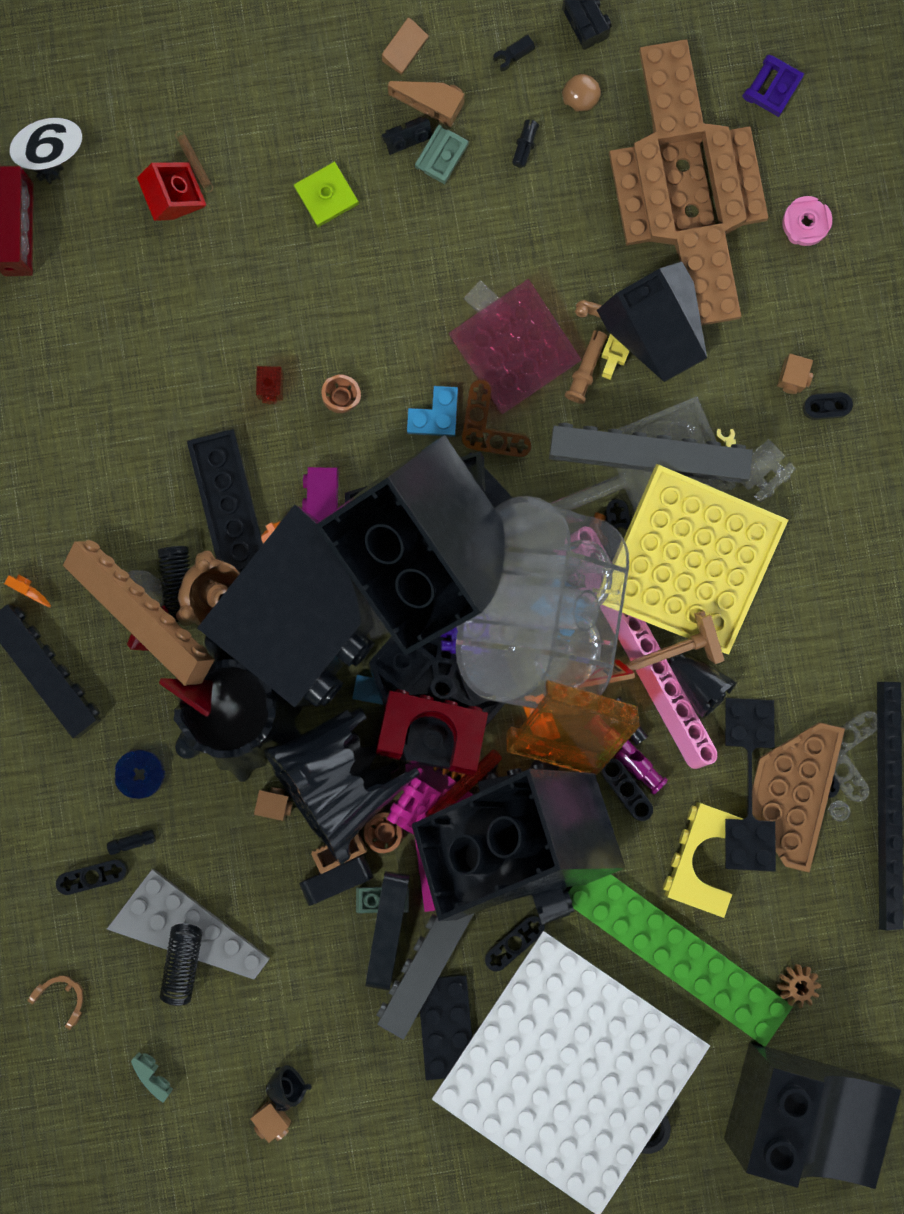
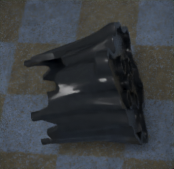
M205 636V647L215 659L204 680L213 682L211 711L209 716H205L178 697L179 701L174 709L173 719L180 728L181 733L176 741V753L183 759H191L201 753H207L215 759L219 769L230 771L240 782H245L249 779L253 770L266 765L267 757L264 754V749L284 744L302 735L294 724L296 716L302 710V706L294 707Z
M361 707L353 712L345 710L291 741L264 749V754L273 767L274 774L289 793L312 831L319 837L322 843L326 844L340 865L350 859V842L361 828L414 778L420 775L417 768H414L410 772H405L392 779L391 774L399 770L394 761L380 769H370L377 755L375 754L377 743L372 746L362 747L360 746L359 736L352 731L360 722L366 719Z

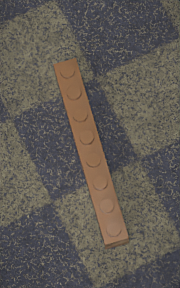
M91 540L74 542L63 566L184 686L202 684L215 660L207 652V649L198 644L191 637L190 632L183 629L173 616L167 614L156 600L144 592V588L136 584L126 571L116 565L114 559L106 555L96 542Z

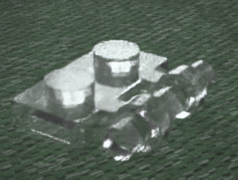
M769 439L752 454L750 480L742 483L748 490L755 484L760 488L754 495L759 502H762L766 497L770 498L775 493L774 490L782 482L786 483L791 478L790 475L796 470L791 463H788L784 468L779 464L785 455ZM772 469L776 475L767 482L763 477Z

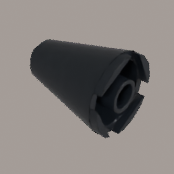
M687 652L673 656L668 661L687 698L701 718L708 716L724 701L725 692L730 694L737 684L730 677Z

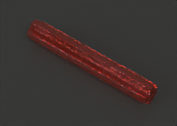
M495 749L490 751L478 763L474 776L465 775L426 812V816L428 817L455 804L502 760L500 753Z

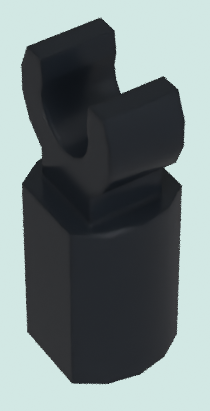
M525 35L508 46L506 51H497L493 55V60L495 62L498 59H504L505 62L500 65V71H505L509 68L512 61L516 62L535 50L534 42L529 35Z

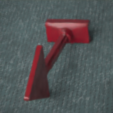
M161 606V608H162L167 614H169V612H168L169 610L166 609V606ZM131 633L127 642L130 650L149 651ZM177 678L160 679L159 684L203 715L209 716L211 711L212 681L203 680L202 684L184 686Z

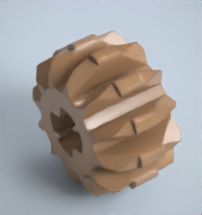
M796 964L794 971L790 967H786L788 975L780 974L779 976L784 983L777 984L779 989L784 990L780 994L781 998H788L787 1002L790 1006L796 1003L799 1008H803L804 1001L808 1005H812L810 997L819 998V994L814 991V989L821 988V984L815 982L818 979V975L811 973V968L808 966L802 970L801 965ZM797 982L804 985L801 990L795 987Z

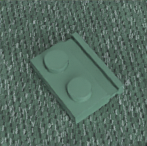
M438 125L415 163V168L424 171L425 174L445 185L469 145V141Z

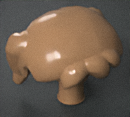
M210 551L198 553L195 558V565L186 572L179 589L178 601L180 609L176 613L179 623L182 626L200 625L240 574L237 569L231 564L215 559Z

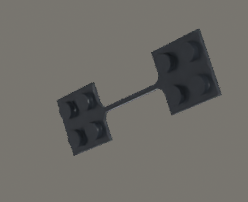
M725 698V746L743 747L747 750L748 803L747 818L743 820L725 819V869L776 872L775 821H759L752 814V752L756 748H775L774 700Z

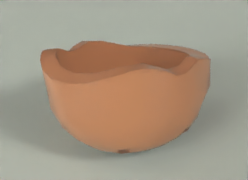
M335 375L328 378L322 386L323 403L333 412L347 413L354 409L361 399V391L357 382L349 376Z
M389 813L376 814L366 823L364 828L365 841L373 851L378 853L394 851L403 840V829L398 825L394 827L395 824L387 819L384 822L383 817L387 818Z

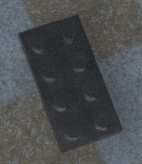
M467 974L439 976L420 1010L426 1080L445 1079L472 1039Z

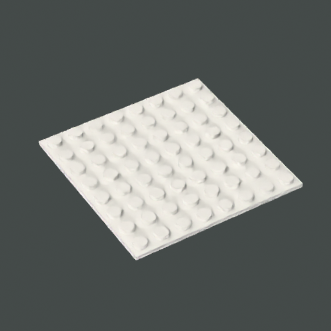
M543 931L432 1100L595 1214H601L710 1045Z

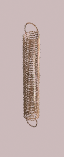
M181 135L183 140L181 138L178 142H181L179 144L182 149L185 148L186 152L184 153L194 172L198 173L196 175L197 178H201L207 187L208 183L211 182L201 163H197L192 153L195 152L186 135Z

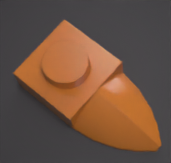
M19 574L17 578L10 575L7 577L5 585L49 608L51 607L48 600L36 588L30 586L31 580Z

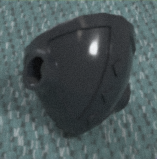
M285 1065L275 1068V1073L270 1078L265 1089L270 1100L276 1105V1110L287 1111L291 1107L297 1106L304 1098L306 1091L311 1090L312 1086L308 1083L305 1084L300 1074L293 1067Z

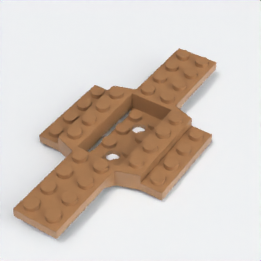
M687 39L640 47L639 54L652 116L653 134L634 143L633 147L609 152L626 246L645 242L674 245L680 262H683L694 282L701 325L740 319L741 312L726 234L743 225L768 220L751 127L729 130L727 126L703 123ZM702 140L719 224H715L700 149ZM679 160H686L690 168L685 172H681L677 169L676 163ZM689 205L697 207L698 215L693 218L688 217L685 213V208Z

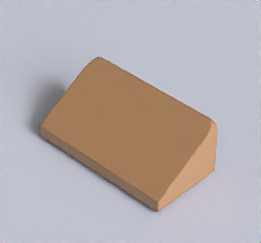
M408 17L382 53V62L402 75L429 36Z

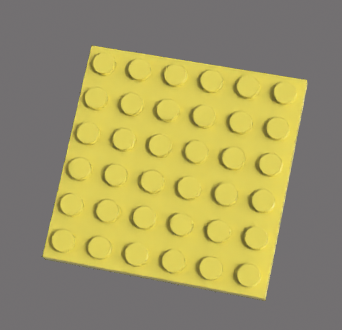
M656 464L597 602L690 639V636L700 633L694 613L703 610L706 615L710 614L722 652L729 655L788 519Z

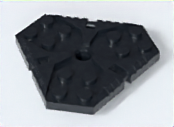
M391 636L369 661L368 666L384 707H386L389 692L401 689L409 692L411 696L427 695L433 697V701L443 703V701L448 700L456 702L458 706L468 708V706L479 707L482 709V712L488 713L487 726L517 689L501 649L491 646L490 654L481 653L480 656L472 655L470 652L451 654L450 651L441 650V641H444V638L438 637L413 652L404 655ZM442 652L450 653V658H442ZM435 687H444L447 690L448 694H438L435 690ZM422 717L415 720L408 727L402 753L405 762L449 769L454 747L453 733L449 726L438 718Z

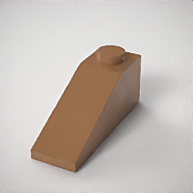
M390 81L388 84L390 96L449 127L453 125L464 105V93L455 85Z

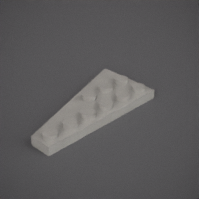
M155 869L150 871L107 928V930L168 950L172 926L176 924L195 925L203 932L198 961L251 979L256 978L270 959V957ZM177 932V934L195 936L189 933Z

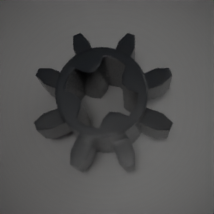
M60 164L50 169L33 171L38 173L36 177L40 182L45 178L51 184L53 180L61 179L59 174L60 171L64 170V167Z

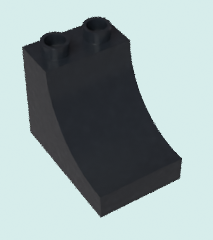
M528 769L411 824L438 921L458 920L481 910L545 891L586 885L626 868L595 773Z
M749 1042L724 1140L744 1171L754 1176L798 1188L801 1178L822 1177L876 1189L901 1089L891 1082Z

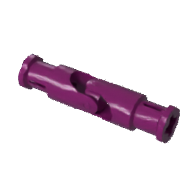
M597 710L583 726L589 728L598 737V741L637 780H641L651 790L650 792L653 795L656 794L667 783L668 779L666 777L663 778L653 768V764L614 725L610 726Z

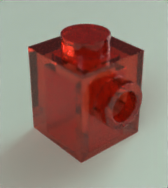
M257 366L256 396L259 400H262V403L276 404L277 400H283L284 372L281 367Z

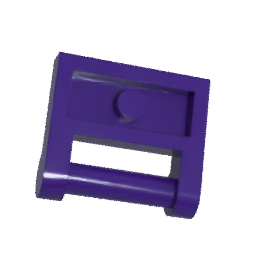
M766 55L761 70L750 88L745 90L742 97L747 102L755 103L779 117L802 80L804 73L772 55ZM770 71H778L765 95L763 96L758 93Z

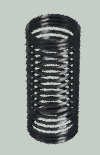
M171 546L157 550L158 558L160 559V572H162L160 574L162 576L160 578L162 580L161 584L163 585L161 588L164 589L162 597L165 598L163 602H166L163 605L166 606L169 614L175 618L176 622L179 621L176 618L177 612L175 611H178L180 608H169L180 607V605L167 604L179 603L178 600H169L178 598V595H167L178 594L179 591H166L179 590L181 586L177 585H182V582H166L183 581L182 576L190 569L185 568L190 567V564H183L190 562L187 559L190 557L188 555V546ZM166 564H177V565H171V566H163V565H166ZM168 577H178V578H172V579H164V578H168Z
M176 924L170 929L165 970L159 995L160 999L169 1005L183 1006L191 1002L203 934L199 927L191 924ZM177 932L189 933L195 936L177 934ZM167 992L182 993L183 995H175ZM164 994L169 995V996H172V997H184V996H188V997H187V998H183V999H174V998L167 997V996H165Z

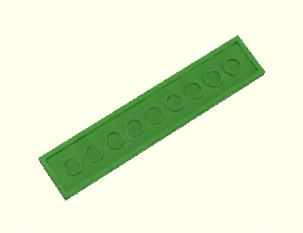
M610 874L586 885L571 886L568 892L572 906L576 911L764 1047H766L793 1008L786 1000L782 999L775 992Z

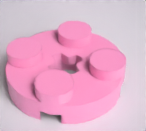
M800 197L793 201L785 211L782 220L784 232L793 244L802 246L815 245L826 237L832 226L831 211L826 204L823 205L815 197ZM804 216H808V219L813 220L809 227L801 222Z

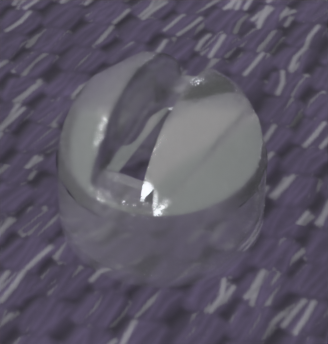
M836 800L830 804L829 813L834 820L845 821L850 816V807L844 801ZM844 807V810H834V808Z

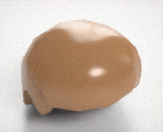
M586 74L575 75L564 85L562 91L563 101L565 105L571 106L576 112L589 111L597 105L601 96V89L597 81Z

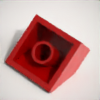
M189 162L151 163L137 177L154 221L174 220L206 206Z

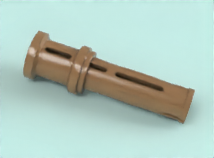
M593 331L578 371L573 373V382L569 391L565 393L567 399L580 404L585 403L586 398L584 396L588 386L593 383V370L608 337L605 333Z

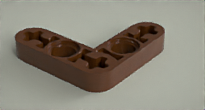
M475 380L469 390L462 435L463 444L472 450L516 457L528 455L531 451V440L527 435L486 428L492 389L487 380ZM480 383L484 384L485 389H488L487 393H483L481 400L486 401V405L471 403V399L477 400L478 393L474 391V387H478ZM475 407L481 408L484 412V417L479 421L473 420L470 416V411ZM472 432H476L477 437L484 438V433H488L486 439L487 447L481 446L483 441L476 440L475 444H471L470 439H467L466 435L469 436ZM494 435L501 436L504 440L503 446L500 448L492 447L490 444L491 437ZM507 437H513L511 439L512 443H518L519 439H523L524 444L528 445V447L523 448L522 452H519L516 446L510 445V451L505 450L508 444Z

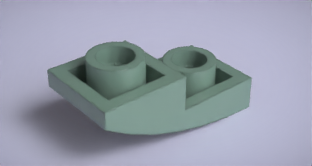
M356 887V912L378 913L382 887ZM409 888L407 889L403 913H409Z
M138 1052L131 1061L137 1076L144 1086L158 1100L164 1103L173 1088L169 1086L170 1083L165 1078L153 1075L159 1067L155 1064V1059L146 1053L141 1054Z

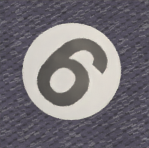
M48 118L39 120L23 128L14 137L10 145V156L17 165L26 169L41 170L52 168L67 161L77 152L82 142V132L74 122L67 119Z

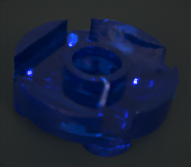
M136 750L124 754L118 760L114 779L117 788L122 794L129 798L142 799L154 795L161 788L166 774L161 760L154 753L146 750ZM136 768L138 770H145L144 780L134 779V776L136 775L134 770Z

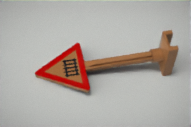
M703 610L694 613L700 633L690 636V639L636 658L627 664L616 659L578 683L579 688L633 679L635 674L632 670L644 668L692 649L697 650L704 647L707 658L714 664L725 661L711 615H706Z

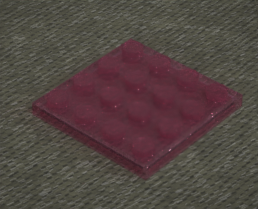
M529 279L448 333L477 379H485L490 383L492 389L491 400L501 415L581 361L580 356Z

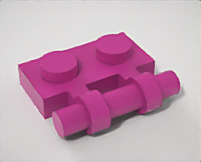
M414 778L403 789V794L397 803L392 804L390 808L392 811L386 818L412 834L414 832L411 824L426 818L441 795V792L418 778Z

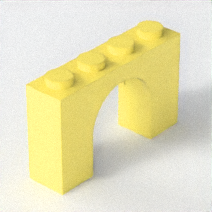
M697 802L696 806L692 805L689 810L687 819L690 820L687 830L683 829L679 843L682 846L679 853L675 852L671 866L674 868L671 876H667L665 879L663 890L666 891L664 895L724 918L732 894L700 881L693 870L692 858L694 851L704 840L712 837L725 838V819L743 820V818Z

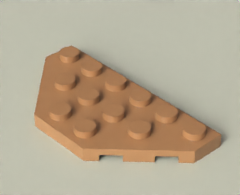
M818 722L758 759L752 784V814L759 821H775L776 853L785 867L810 873L845 731L842 727Z

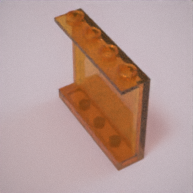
M547 680L546 696L520 729L510 727L507 731V752L578 772L595 773V776H597L640 727L638 706Z

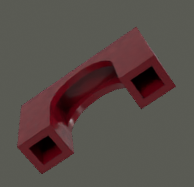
M401 689L390 691L387 697L375 754L400 760L408 727L419 718L435 717L445 722L453 733L454 747L449 771L474 776L478 767L488 713L482 712V709L476 706L464 708L458 706V703L445 700L443 703L433 701L434 698L427 695L411 696L409 692Z

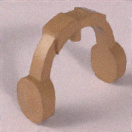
M60 975L48 980L43 985L39 984L31 993L28 1002L33 1005L42 993L55 982L68 983L65 990L69 992L71 987H73L78 999L76 1008L65 1025L67 1029L71 1030L82 1015L80 1010L83 1004L84 990L71 977Z

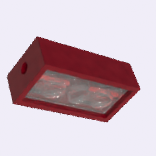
M0 166V273L3 276H33L34 183L21 166Z

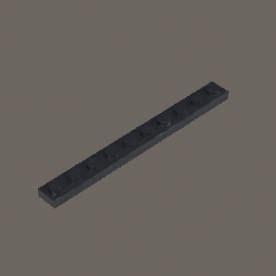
M877 682L879 930L886 931L904 929L901 682Z

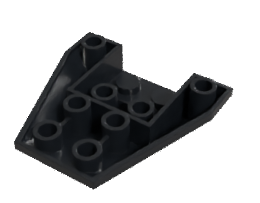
M683 262L659 268L617 292L597 309L607 331L663 382L672 379L707 359L695 286Z

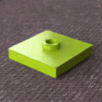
M335 162L294 184L295 190L317 227L359 205L357 198Z

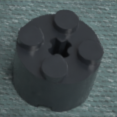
M566 887L532 895L542 925L569 916L570 913L574 912Z

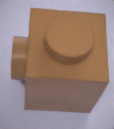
M789 354L784 360L777 386L783 388V391L789 394L801 393L811 384L813 373H810L813 360Z
M271 787V791L259 790L254 815L281 821L285 820L286 815H291L293 808L290 795L285 794V789Z
M271 1100L257 1109L251 1117L252 1122L255 1124V1132L261 1139L265 1138L268 1143L273 1139L279 1141L289 1132L287 1128L291 1120L284 1111H277L276 1105Z

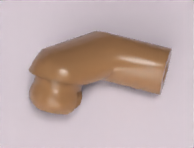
M581 300L576 304L575 313L579 317H586L587 314L600 317L597 309L602 305Z

